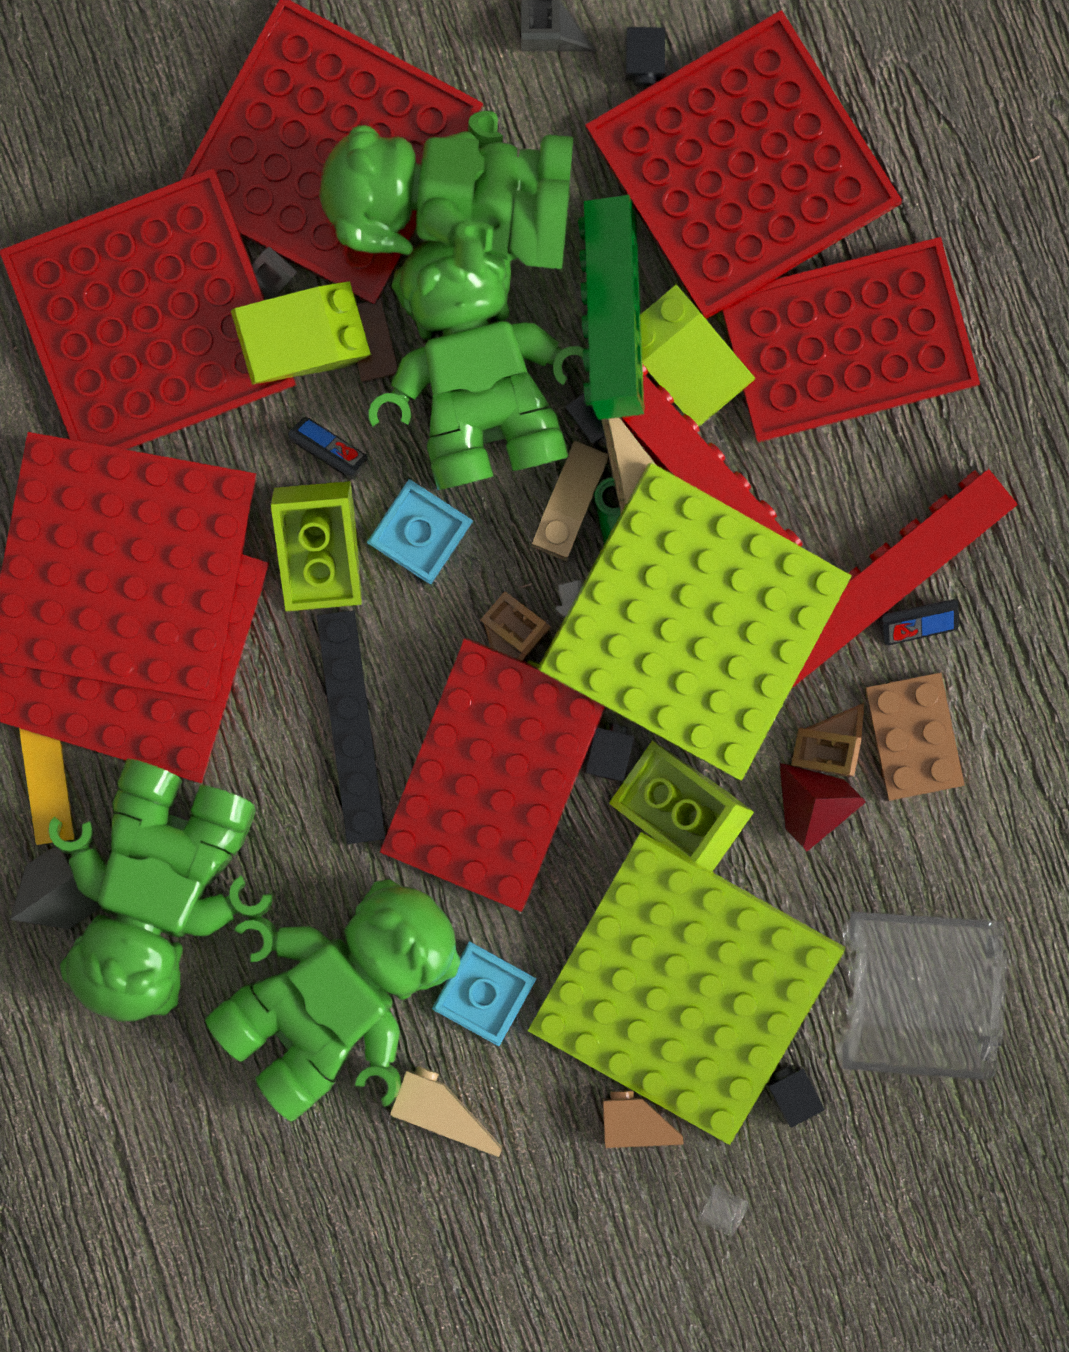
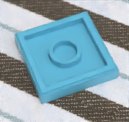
M408 479L367 541V544L432 585L473 523V520L414 481Z
M469 941L460 957L457 975L447 980L432 1010L493 1044L500 1046L537 978Z

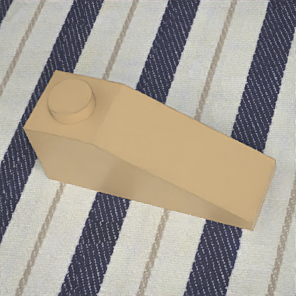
M620 418L603 419V430L620 512L622 513L648 463H655Z
M577 441L573 442L568 454L569 457L565 461L532 542V548L564 561L569 559L609 458V454Z
M417 1066L415 1072L407 1070L390 1113L391 1116L497 1157L500 1156L502 1146L443 1082L437 1080L438 1073L421 1066Z

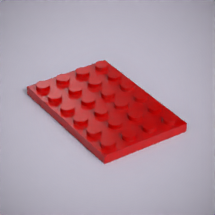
M941 237L775 279L721 310L732 351L756 378L743 389V394L757 444L980 385Z
M465 638L380 853L522 912L605 706L537 670L538 667Z

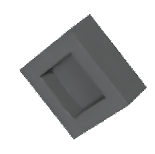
M271 247L265 249L252 264L263 296L267 300L276 298L297 274Z

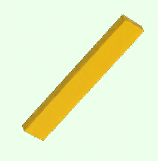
M19 728L36 845L53 843L48 832L49 824L53 817H56L63 824L60 832L61 839L63 841L75 840L61 741Z

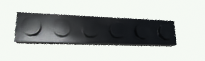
M352 610L316 615L347 844L384 840L386 835L356 612Z

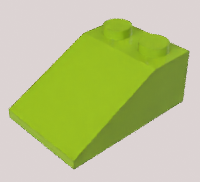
M350 281L318 286L231 310L252 385L346 368L371 355Z
M677 284L640 314L642 363L658 384L670 393L681 411L689 415L698 427L756 379Z
M351 482L274 488L271 511L285 611L362 605Z
M653 740L609 802L610 805L656 841L711 872L716 868L754 813V811L725 789Z

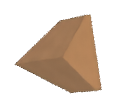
M505 591L480 620L485 625L490 648L521 661L528 657L551 628L544 620Z
M864 703L805 729L799 728L791 766L844 777H854L862 740Z

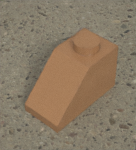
M633 1090L611 1091V1098L602 1099L605 1148L683 1145L682 1134L642 1097H634Z

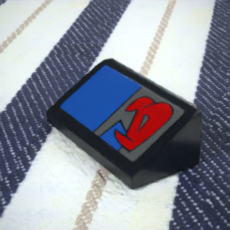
M309 417L302 418L288 433L291 442L350 480H355L368 460V456Z
M951 599L880 616L878 621L883 643L889 646L956 631L959 627L958 601Z

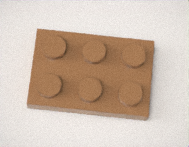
M941 673L864 688L887 801L965 786Z

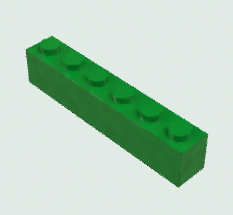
M629 195L584 201V216L578 218L580 237L582 240H585V249H580L579 251L582 272H586L587 281L581 282L580 286L583 305H587L588 315L582 316L583 335L585 339L588 338L589 348L583 349L584 368L586 372H590V382L584 383L585 402L587 406H593L598 420L643 415L644 391L636 213Z

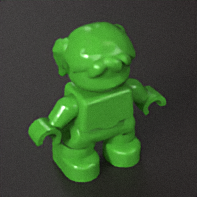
M481 111L470 116L468 131L443 138L431 137L427 139L424 144L422 163L416 164L415 152L406 139L399 136L384 138L370 126H356L350 131L349 135L345 136L334 147L325 161L319 195L322 209L332 225H334L336 236L340 243L356 251L410 254L413 248L411 242L397 232L405 228L410 220L412 210H417V235L421 239L440 241L453 247L454 264L465 272H479L483 267V254L486 252L507 261L519 258L527 266L562 269L573 136L545 135L541 139L540 150L520 149L519 157H517L518 148L509 143H503V135L497 131V115L492 111Z
M426 240L420 243L408 256L404 265L395 271L392 289L406 313L414 320L419 335L423 339L431 338L435 331H443L444 336L428 340L425 346L412 350L402 357L390 384L394 387L393 391L376 397L370 405L369 421L372 427L380 422L377 412L379 407L386 402H393L400 406L402 410L401 421L408 425L411 418L408 405L410 398L416 400L430 383L433 398L430 438H428L427 451L437 490L492 477L493 472L489 456L484 449V444L506 439V450L512 471L569 457L564 436L560 430L557 413L551 407L548 408V402L527 372L524 359L543 367L547 363L550 364L556 381L563 386L567 380V377L562 372L564 359L570 355H575L583 360L584 348L569 346L562 350L557 347L559 341L537 324L528 322L510 324L504 321L509 318L510 314L507 298L510 289L511 260L507 261L486 252L483 254V267L479 272H465L454 264L453 247L440 241ZM495 317L500 322L488 324L487 319Z
M128 758L120 774L117 784L118 790L112 802V852L107 865L95 848H89L94 834L90 821L82 825V835L74 842H65L61 839L60 832L63 824L56 817H53L50 821L48 830L50 839L57 849L64 854L72 856L69 859V864L78 890L87 898L98 902L106 913L117 916L116 920L109 919L108 916L100 914L94 918L84 931L83 936L76 939L67 956L60 962L62 979L70 986L71 991L84 1007L96 1014L106 1016L118 1022L137 1021L150 1015H166L178 1005L181 976L179 962L183 948L181 943H170L161 937V932L177 938L183 937L185 934L209 936L233 921L232 915L236 913L244 918L261 917L271 907L273 898L272 894H263L262 900L255 906L242 904L239 900V894L246 884L241 875L231 885L229 896L223 897L221 893L202 899L206 889L231 862V854L234 857L244 844L256 813L255 805L252 802L215 787L199 785L191 807L192 816L189 821L169 815V808L173 806L182 783L181 778L159 767Z
M391 879L375 881L362 902L357 906L355 910L356 915L351 918L344 930L347 945L338 938L329 940L323 933L311 926L280 927L279 932H277L274 924L262 917L249 918L238 924L234 929L235 932L241 935L248 929L258 930L262 934L264 939L263 948L251 953V962L260 961L269 956L273 951H277V956L300 962L294 968L261 979L256 983L253 982L242 986L205 1017L206 1024L213 1036L238 1061L244 1062L265 1044L267 1038L274 1034L288 1049L283 1057L277 1058L256 1076V1082L261 1092L284 1118L289 1121H295L331 1089L336 1080L335 1078L339 1075L354 1046L362 1036L364 1037L365 1059L370 1061V1065L357 1077L355 1086H364L370 1076L378 1075L385 1079L388 1084V1092L381 1098L383 1107L390 1105L398 1095L401 1087V1077L397 1069L389 1063L395 1061L400 1030L397 1021L389 1011L393 1003L388 993L395 995L400 1000H404L418 990H425L454 978L460 966V957L456 951L455 933L452 924L429 895L408 886H400Z

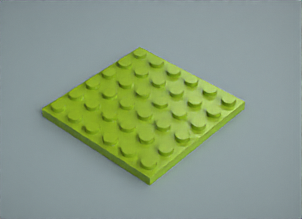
M648 463L537 670L742 781L852 575L655 464Z
M640 832L529 1026L528 1031L730 1145L843 955L845 947Z

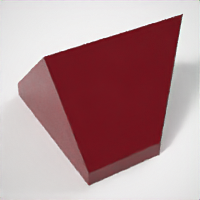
M779 763L785 829L806 852L866 803L863 797L842 778Z

